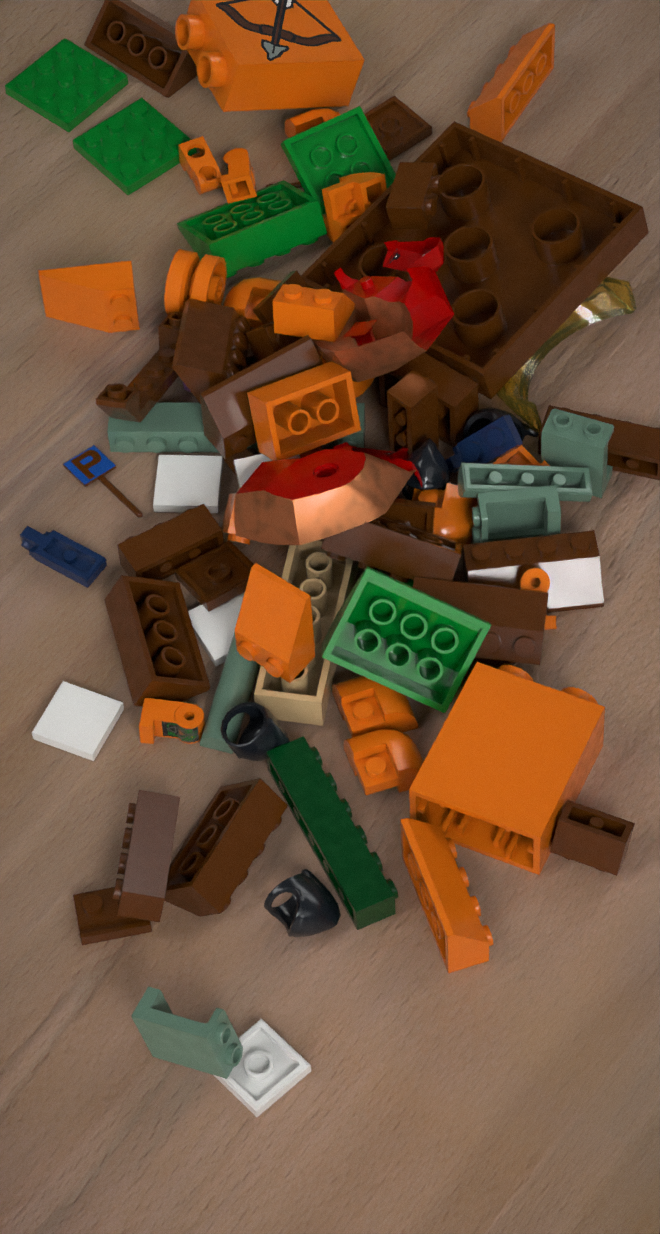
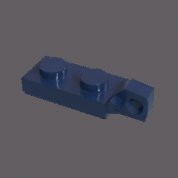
M502 416L457 443V446L452 448L455 455L446 459L450 473H457L461 463L491 464L499 457L523 445L511 416Z
M27 526L20 534L21 546L29 551L31 557L87 588L107 566L105 557L55 530L51 532L46 531L42 534Z

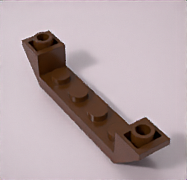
M183 312L169 313L158 326L159 350L127 387L120 383L108 384L96 398V405L109 417L141 423L179 377L173 370L172 363Z

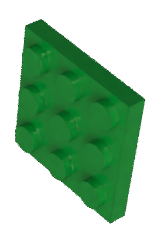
M64 38L6 84L5 90L8 96L65 131L70 132L128 85V76Z
M140 98L75 138L73 146L78 153L125 194L130 195L180 163L178 144L192 139L147 101ZM197 148L189 150L188 155L191 156L197 153Z
M360 106L288 138L280 144L305 193L318 200L322 215L326 214L322 189L340 183L339 178L365 172L385 174L386 186L388 188L394 182L396 176Z

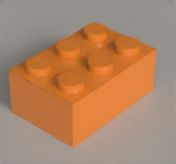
M333 361L247 392L258 451L272 460L288 459L361 431L351 371Z

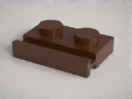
M115 887L73 895L82 945L152 932L151 922L117 915L120 901L113 900Z

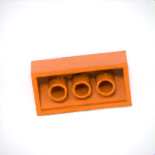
M548 23L523 35L517 45H513L510 48L507 59L503 64L500 63L497 66L494 77L490 82L484 84L481 95L476 101H472L468 108L467 117L470 118V129L499 142L503 141L554 68L555 24Z
M410 818L401 819L402 859L448 973L489 961V946L493 945L492 934L488 925L482 926L479 920V916H481L479 902L475 895L470 897L468 893V876L464 867L458 868L456 864L457 851L452 838L446 839L441 826Z

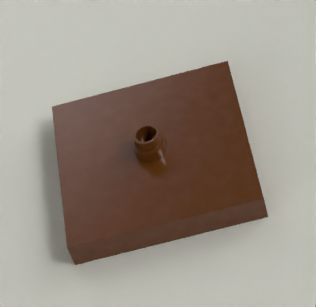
M454 121L414 161L434 162L438 174L443 177V192L438 194L436 215L431 217L428 229H392L386 210L393 186L392 183L301 277L310 288L329 289L343 293V290L334 274L340 267L347 276L356 280H360L365 276L400 277L407 282L412 281L408 272L383 267L388 251L384 242L398 240V242L424 241L429 237H440L444 246V263L436 274L454 315L424 353L438 361L445 362L450 368L462 375L471 377L478 383V393L492 399L649 232L642 206Z

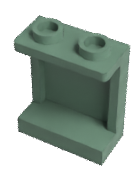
M552 409L541 433V463L545 460L550 466L589 467L593 496L602 498L612 476L613 466L607 465L608 443L614 432V426L563 410Z
M557 485L477 493L478 507H472L473 544L561 533V508Z
M148 986L131 1015L150 1053L155 1058L225 1079L229 1077L232 1069L239 1064L242 1058L243 1046L224 1009L216 1008L208 1023H201L173 1015L162 991Z

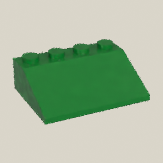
M284 180L258 190L257 197L229 204L226 203L177 223L178 229L194 252L198 253L200 260L206 254L225 259L227 268L226 278L236 275L237 271L242 268L259 266L264 263V259L274 255H286L291 252V248L301 244H313L318 241V237L327 234L318 200Z
M366 566L338 611L322 642L321 657L446 713L484 641L491 623Z

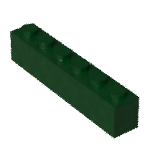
M303 736L267 751L268 771L356 929L360 930L396 914L395 899L399 897L396 886L390 878L386 880L381 872L383 871V866L379 856L375 851L370 853L366 844L368 842L361 825L355 826L351 820L352 812L345 798L339 799L336 793L337 785L332 774L323 771L321 767L323 765L317 748L315 746L310 748Z

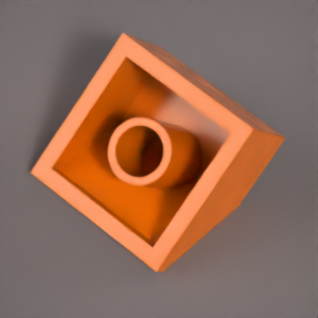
M283 284L273 299L274 333L296 337L308 335L311 339L336 342L355 309V303L344 293L333 292L329 289H313L301 287L297 284Z

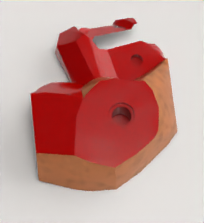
M429 237L424 241L398 242V240L384 242L388 251L383 267L408 272L412 281L407 282L400 277L365 276L360 280H356L347 276L341 267L334 272L343 293L355 303V309L336 342L312 339L315 348L327 363L333 361L351 371L352 381L361 382L394 371L429 349L454 315L436 274L444 263V246L440 237Z
M345 442L331 449L321 450L302 458L262 462L235 495L236 536L274 545H303L360 526L385 514L413 473L419 480L421 488L423 482L413 462L405 461L408 457V448H401L394 452L357 448Z

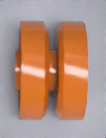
M179 249L171 261L167 274L164 295L167 315L169 313L183 312L185 301L189 299L222 305L227 277L225 259L206 254L200 260L197 252Z

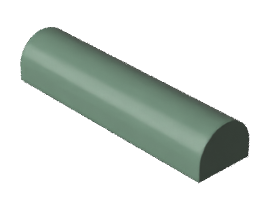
M461 463L458 472V494L461 498H477V493L557 485L559 501L590 502L593 496L589 467Z
M235 632L200 740V746L230 754H233V751L221 734L222 720L232 708L241 703L249 702L260 668V664L253 660L248 661L239 654L236 647ZM245 713L237 714L228 723L227 737L234 744L237 743Z

